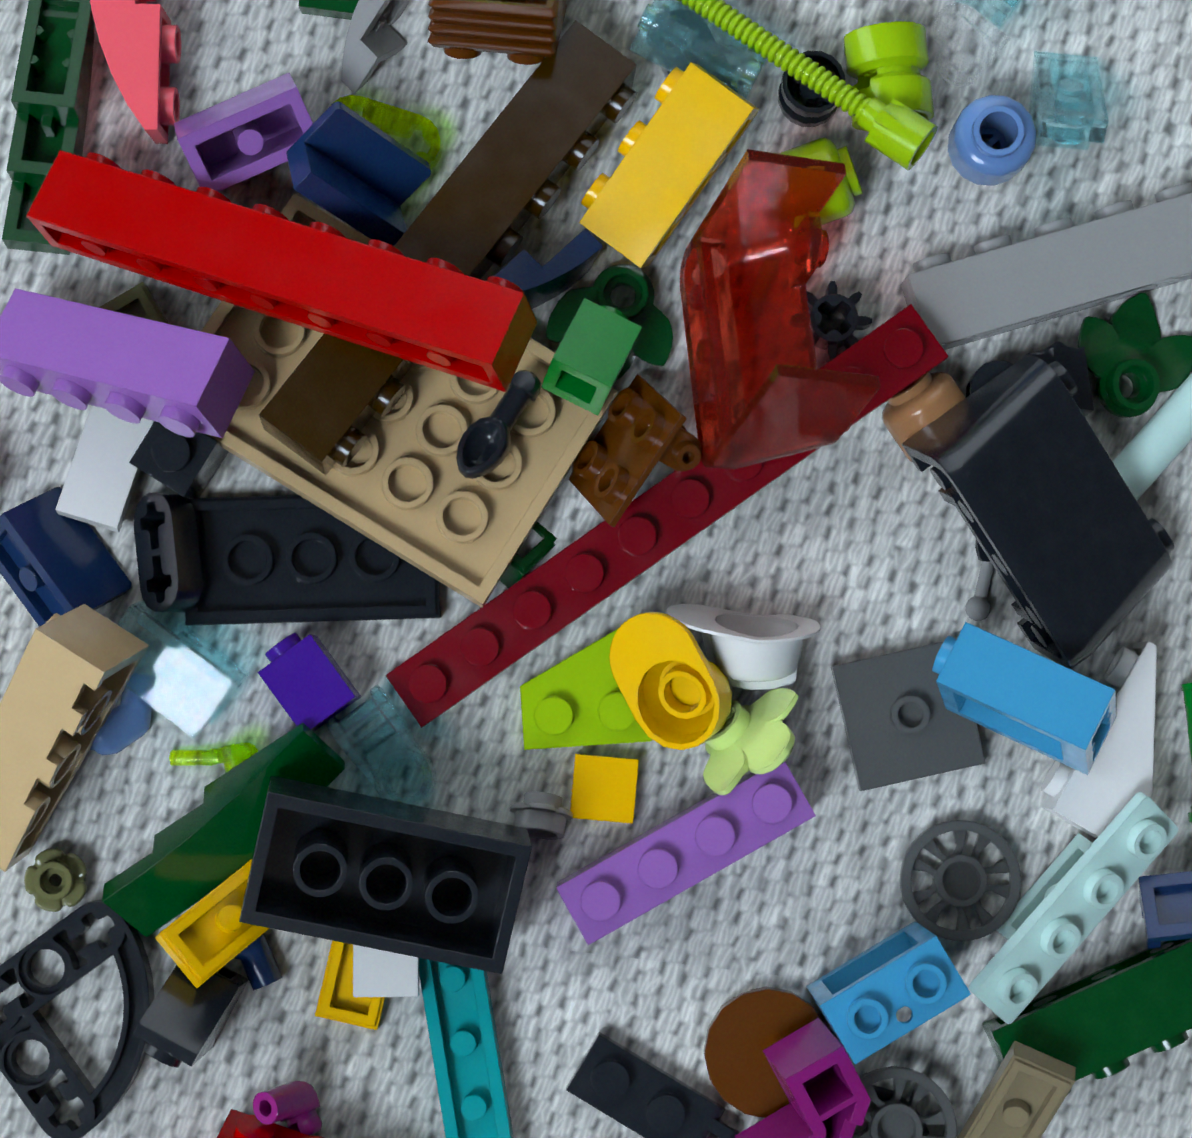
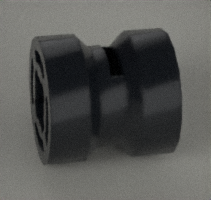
M822 51L803 52L806 58L812 59V63H819V67H825L826 71L832 72V76L837 75L839 80L845 81L842 66L832 55ZM788 71L783 73L778 90V103L783 115L790 122L801 127H816L826 123L837 110L835 102H828V98H822L821 93L816 94L814 89H809L808 84L803 85L801 80L797 81L794 79V76H789ZM819 99L818 101H815V102H808L809 100H813V101H814V100Z

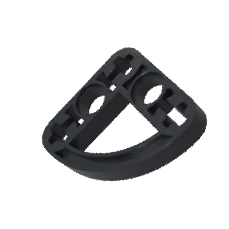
M95 900L79 907L0 965V994L17 983L8 976V972L14 969L20 986L35 998V1001L29 1005L27 997L23 993L3 1008L7 1019L3 1022L0 1018V1071L42 1130L51 1138H81L96 1127L125 1096L135 1080L146 1055L144 1047L147 1043L132 1034L154 1000V985L149 959L137 929L104 904L102 900ZM90 913L97 919L109 916L114 923V926L108 931V936L112 942L107 946L100 939L80 950L78 953L87 959V963L81 967L74 949L61 939L59 935L66 930L68 939L71 942L90 929V921L87 919ZM41 949L55 951L64 962L63 977L55 985L40 983L34 978L31 971L33 957ZM114 955L123 990L122 1029L113 1060L104 1077L94 1089L39 1009ZM36 1040L47 1048L50 1062L44 1073L30 1075L19 1067L16 1053L23 1041ZM60 1070L63 1071L67 1080L56 1085L59 1092L67 1101L73 1100L76 1097L80 1098L85 1106L78 1113L79 1120L82 1122L79 1126L71 1119L63 1123L57 1120L54 1113L61 1108V1103L52 1089L44 1094L42 1098L35 1091V1088L52 1080Z

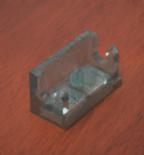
M143 600L130 605L117 624L149 645L126 688L192 738L197 737L208 723L212 724L250 674V672L190 627L186 626L185 623L170 612H154L146 606Z

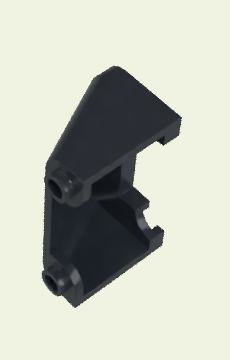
M1026 355L948 410L941 417L902 443V446L919 471L922 472L931 465L933 466L930 471L934 479L942 487L938 490L942 498L957 508L1016 600L1011 605L1016 613L1023 617V619L1017 622V625L1032 647L1054 662L1073 669L1096 651L1171 568L1172 561L1169 552L1174 549V543L1158 521L1153 518L1148 520L1073 399L1072 396L1078 392V389L1067 370L1057 361L1048 365L1038 357Z

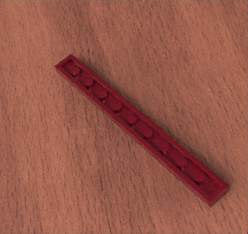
M910 304L703 450L700 462L696 467L687 471L675 470L631 501L615 527L610 526L604 520L385 676L421 728L426 726L941 364L949 356L915 308Z

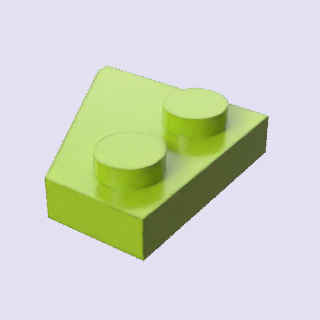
M618 629L520 686L524 750L652 741L635 720L611 671L610 646Z

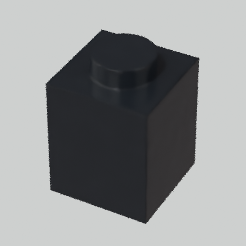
M154 421L129 463L179 495L195 499L200 498L229 451L222 448L220 442L207 434L196 432L194 437H185L168 430L160 422Z

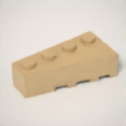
M86 604L63 615L55 613L45 624L35 628L0 702V869L4 872L29 854L91 748L95 737L106 722L149 647L147 643Z

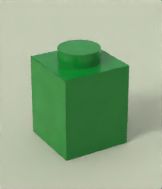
M584 298L552 358L541 388L598 416L631 353L642 327L629 321L621 311L610 306L598 305Z

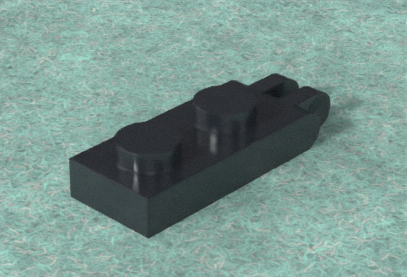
M601 1032L597 1034L566 1087V1091L644 1138H709L711 1133L719 1138H735V1135L740 1133L720 1120L726 1110L722 1105Z

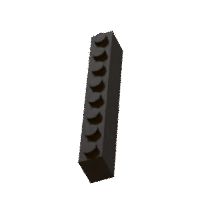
M575 20L559 40L556 53L550 58L545 57L543 62L536 68L394 247L400 250L404 256L425 263L429 258L445 260L458 267L464 275L480 280L493 263L502 268L519 248L523 236L518 232L531 215L541 219L555 203L562 189L557 183L571 166L576 171H579L590 159L599 144V139L595 137L599 129L607 119L617 123L632 105L637 95V92L632 89L637 64ZM323 334L259 414L263 428L326 476L336 462L344 467L357 454L366 439V435L361 430L375 412L385 416L395 406L406 388V385L401 380L414 363Z

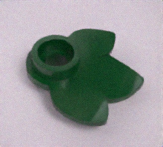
M617 264L608 267L598 275L593 286L576 288L566 292L550 314L546 337L548 340L561 343L584 298L598 305L613 307L621 311L629 321L641 326L642 329L617 380L622 378L631 368L636 357L651 365L664 366L672 348V327L669 319L653 304V284L645 272L633 265ZM627 286L633 290L635 300L630 306L620 308L613 304L610 296L616 287Z
M1139 293L1120 304L1111 315L1109 323L1091 316L1084 317L1077 346L1078 348L1085 347L1087 367L1097 378L1096 390L1101 404L1108 412L1115 416L1130 418L1144 414L1153 406L1160 392L1177 389L1191 372L1192 336L1173 335L1161 337L1154 308L1146 293ZM1122 375L1128 377L1133 384L1132 394L1128 398L1124 397L1120 392L1119 379Z

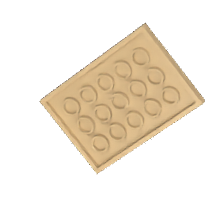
M295 193L281 212L292 222L305 226H310L311 222H321L334 227L347 239L368 244L370 240ZM224 301L220 302L201 330V332L230 338L255 371L224 437L219 438L209 435L210 437L220 442L225 450L483 608L618 392L612 388L601 412L597 416L541 388L555 352L530 338L516 372L520 370L533 372L541 382L539 395L535 402H529L510 431V451L504 461L488 474L470 479L465 478L458 470L456 456L460 439L472 423L480 418L491 415L505 392L414 363L401 380L406 385V388L395 406L385 416L375 412L361 430L366 435V439L357 454L344 467L336 462L325 476L266 432L259 417L261 411L324 333Z

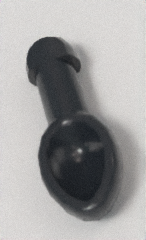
M527 370L516 372L507 392L504 393L491 415L480 418L472 423L462 435L457 448L456 460L458 470L465 478L474 479L484 476L496 469L504 461L510 451V431L529 402H535L540 392L541 382L533 372Z

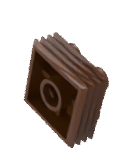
M429 0L428 5L431 9L428 18L431 21L428 26L430 31L428 42L433 47L443 48L444 53L452 58L471 59L478 57L482 52L507 54V58L517 64H538L543 62L545 57L550 58L557 51L567 9L566 0Z

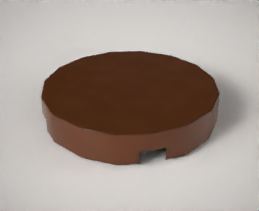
M765 986L742 992L720 1007L708 1026L703 1052L709 1079L724 1101L746 1115L766 1118L790 1103L762 1050L817 1018L822 1021L810 1003L792 991Z

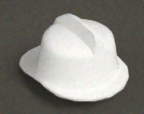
M699 604L672 605L665 612L678 619L686 627L700 631L707 659L721 669L731 686L747 690L788 689L792 687L796 681L803 640L818 634L821 630V625L816 620L788 614L752 615Z

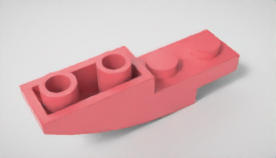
M90 0L101 48L124 100L155 144H168L169 126H174V123L178 122L180 118L179 92L177 87H170V64H179L181 60L182 46L179 26L171 25V20L161 4H147V1L156 0Z

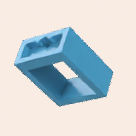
M965 622L957 639L949 635L944 640L933 664L932 671L939 674L936 683L947 710L1086 775L1089 774L1116 719L1115 689Z
M916 921L806 986L836 1038L843 1045L854 1064L859 1063L971 995L937 936ZM904 1006L909 1007L911 1010L910 1019L906 1022L898 1021L896 1012Z

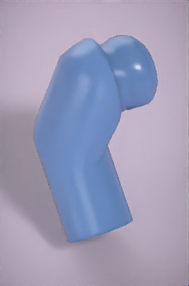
M133 673L122 692L120 705L112 709L106 722L95 737L90 750H94L101 755L117 754L145 735L150 726L157 675Z

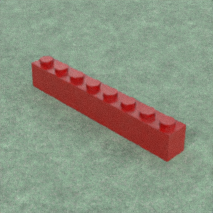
M60 150L26 215L51 246L503 392H507L537 325V320L523 290L504 278L490 276L486 281L464 275L458 267L442 259L429 258L425 263L404 256L396 247L380 240H369L368 244L347 239L340 231L325 223L311 222L310 226H305L289 221L279 211L263 204H255L250 209L232 203L226 196L208 187H198L195 192L176 186L169 178L152 170L144 169L141 174L121 169L114 161L97 153L90 152L85 158Z

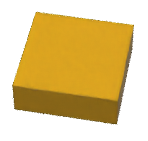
M575 753L570 811L573 814L572 818L633 824L639 759Z

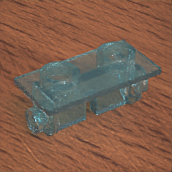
M654 0L652 5H647L637 26L640 29L629 48L631 52L670 72L675 67L685 71L690 62L698 64L745 99H747L767 58L761 57V53L756 54L754 49L748 48V44L743 45L741 40L737 41L734 36H729L728 31L723 32L721 27L718 28L715 26V23H710L708 18H702L701 14H696L694 10H690L675 0Z

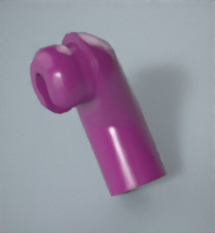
M293 1081L255 1095L253 1110L256 1118L261 1123L267 1125L278 1121H285L287 1128L307 1135H313L321 1131L323 1123L316 1111V1108L320 1107V1102L311 1084L304 1081Z

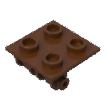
M637 374L629 387L621 390L612 401L608 412V419L594 440L584 445L574 462L573 472L569 477V481L610 526L615 527L658 461L676 471L693 469L700 462L702 445L683 426L687 418L642 376Z

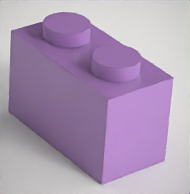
M286 73L175 122L174 128L177 140L199 186L208 187L219 192L287 162L286 152L309 129L313 122L290 73Z

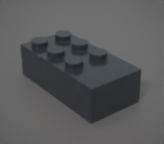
M271 775L239 922L502 974L532 844L527 828Z

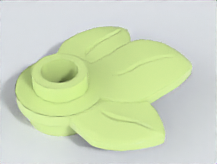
M787 688L770 690L750 706L741 705L738 701L731 700L730 714L723 728L705 743L706 751L710 757L705 766L703 777L705 783L714 793L727 795L733 791L742 776L748 771L759 775L766 774L775 770L787 760L792 752L795 736L792 730L783 723V720L797 703L799 696L793 690Z

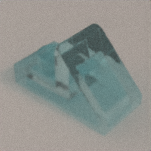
M1034 51L1029 113L1036 128L1035 145L1088 150L1090 142L1104 143L1109 118L1097 57Z

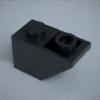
M176 965L132 1035L147 1043L144 1051L157 1061L176 1068L182 1062L192 1067L213 1048L243 992L248 978L224 966L196 989Z

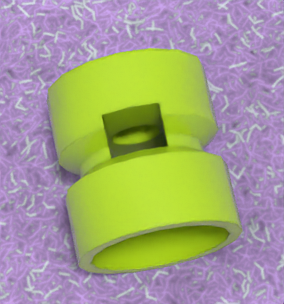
M905 21L884 22L852 30L844 36L846 72L850 77L857 80V84L853 86V89H858L859 94L864 93L866 99L868 97L871 99L876 97L886 105L895 98L928 120L934 117L931 80L920 74V71L929 63L926 29L922 24ZM851 116L852 127L857 130L866 131L857 125L858 121L855 120V116Z

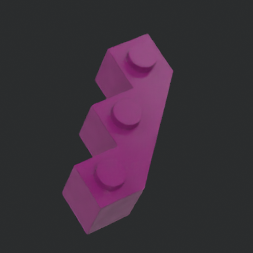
M819 1018L762 1050L790 1103L735 1135V1138L853 1137L856 1125H863L871 1099L843 1045Z

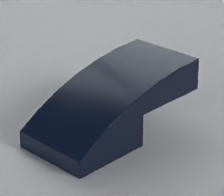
M584 229L543 267L530 254L522 250L495 276L504 278L519 286L523 290L531 309L557 297L588 273L603 245Z

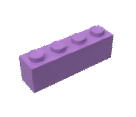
M17 288L13 291L0 316V382L8 389L27 397H33L36 391L53 395L58 401L78 410H86L88 405L104 408L117 418L130 423H140L142 418L160 422L168 430L185 437H194L196 432L223 438L255 373L254 369L230 338Z
M784 762L778 768L766 774L759 775L751 772L745 775L731 793L727 795L714 793L560 880L557 882L556 889L586 943L590 945L816 815L786 762Z

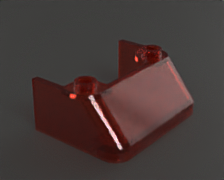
M747 149L686 247L680 268V293L697 438L702 445L701 461L705 467L734 470L832 445L839 440L843 433L850 429L852 422L881 388L879 376L818 369L806 283L816 268L823 266L828 255L829 237L827 231L822 229L820 212L846 175L844 163Z

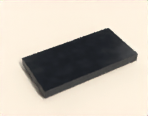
M300 495L188 498L193 505L196 515L202 570V593L196 606L192 610L185 612L186 626L441 618L440 582Z

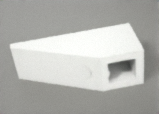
M1149 641L1136 642L1131 650L1122 647L1106 670L1104 680L1111 683L1110 687L1115 689L1116 719L1089 774L1086 775L1055 761L1041 786V791L1048 794L1042 805L1043 809L1095 839L1098 838L1136 793L1142 792L1148 797H1151L1153 793L1157 646Z

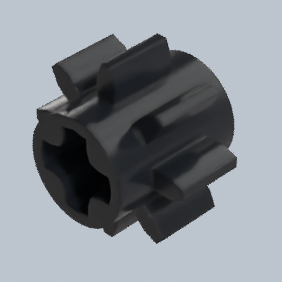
M830 281L825 291V296L817 299L813 293L805 291L801 301L810 313L808 316H796L790 323V327L794 329H805L807 339L800 351L805 354L816 346L819 349L825 350V360L828 363L836 357L838 348L844 345L848 349L859 340L853 335V332L855 330L867 329L872 324V318L858 316L855 306L860 301L862 294L858 291L849 298L837 294L835 281ZM820 310L827 316L832 315L836 310L843 315L845 319L840 325V329L844 333L843 335L835 329L827 334L820 331L818 326L823 318L819 312Z

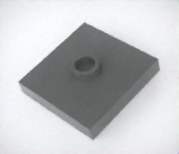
M943 642L831 666L859 791L986 763L977 723L947 710L936 683L939 674L933 672L932 668Z

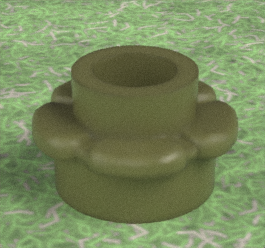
M59 848L46 849L35 857L36 863L27 868L24 876L25 889L29 894L34 895L35 904L45 911L58 912L66 905L73 907L83 899L87 891L85 883L87 868L83 860L75 853L65 854ZM53 874L61 876L62 882L59 886L52 885L50 879Z

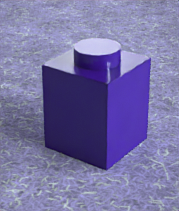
M295 632L284 638L265 653L270 664L257 672L295 725L298 726L304 723L313 732L361 698L359 692L316 635L309 634L301 640Z

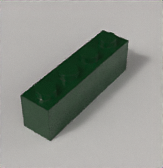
M1192 938L1161 942V948L1145 949L1032 1000L1011 1024H1006L998 1016L982 1023L999 1063H1002L1013 1042L1017 1041L1076 1067L1075 1081L1090 1074L1093 1075L1094 1079H1103L1126 1069L1130 1065L1128 1057L1151 1047L1152 1052L1158 1053L1184 1043L1189 1038L1186 1031L1192 1028Z

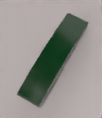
M29 0L11 98L17 113L6 170L12 180L2 240L7 249L70 255L69 251L51 246L26 215L59 151L62 150L78 156L83 155L95 30L90 0Z
M301 723L204 787L202 805L155 834L153 852L104 884L102 902L145 937H148L200 901L253 858L271 775L328 787L345 770V761L307 725Z

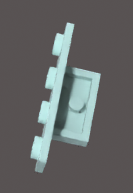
M1138 792L1093 843L1078 833L1019 900L1008 920L997 929L1008 941L970 983L969 990L1006 1024H1011L1178 833V827L1150 797L1142 792Z

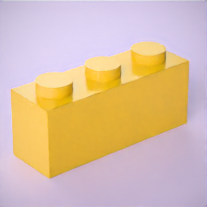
M690 62L685 71L675 67L666 77L654 99L661 103L656 113L647 125L641 120L635 123L617 152L624 156L611 177L604 173L599 175L581 201V204L588 210L579 223L640 268L651 264L760 111L759 108L703 67Z

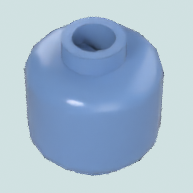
M988 95L974 100L961 111L949 133L948 153L953 167L963 178L977 185L995 186L1009 181L1022 170L1035 149L1036 128L1032 116L1021 103L1007 96ZM982 138H987L990 140L988 142H984Z

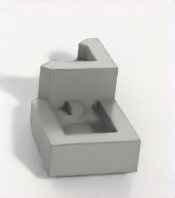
M411 0L358 1L346 36L341 71V81L354 94L368 82V79L380 62L396 55L407 45L390 26L401 16Z

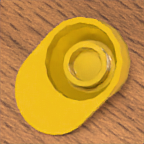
M645 612L625 621L618 628L612 639L609 658L613 677L635 720L648 737L663 747L685 750L705 743L723 728L730 714L732 691L728 678L716 664L705 658L693 634L678 619L661 612Z

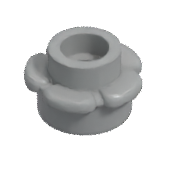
M526 792L523 802H517L510 806V812L515 815L514 826L527 828L530 838L562 839L564 838L567 820L573 819L572 812L561 807L562 797L551 793Z

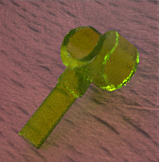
M245 742L221 748H211L210 750H171L169 761L171 766H213L223 763L226 773L257 753L258 749L254 744Z

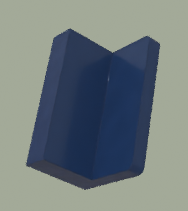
M341 102L332 103L286 152L295 191L371 240H380L392 246H395L407 231L401 205L431 175L430 165L426 160Z
M55 487L2 513L0 516V574L38 626L45 624L55 613L63 615L83 604L96 610L124 595L132 586L131 581L88 523L58 515L55 509L62 492L60 487Z

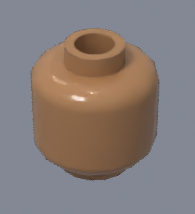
M928 372L889 399L884 407L881 418L905 456L912 462L902 443L941 417L966 397L948 373Z

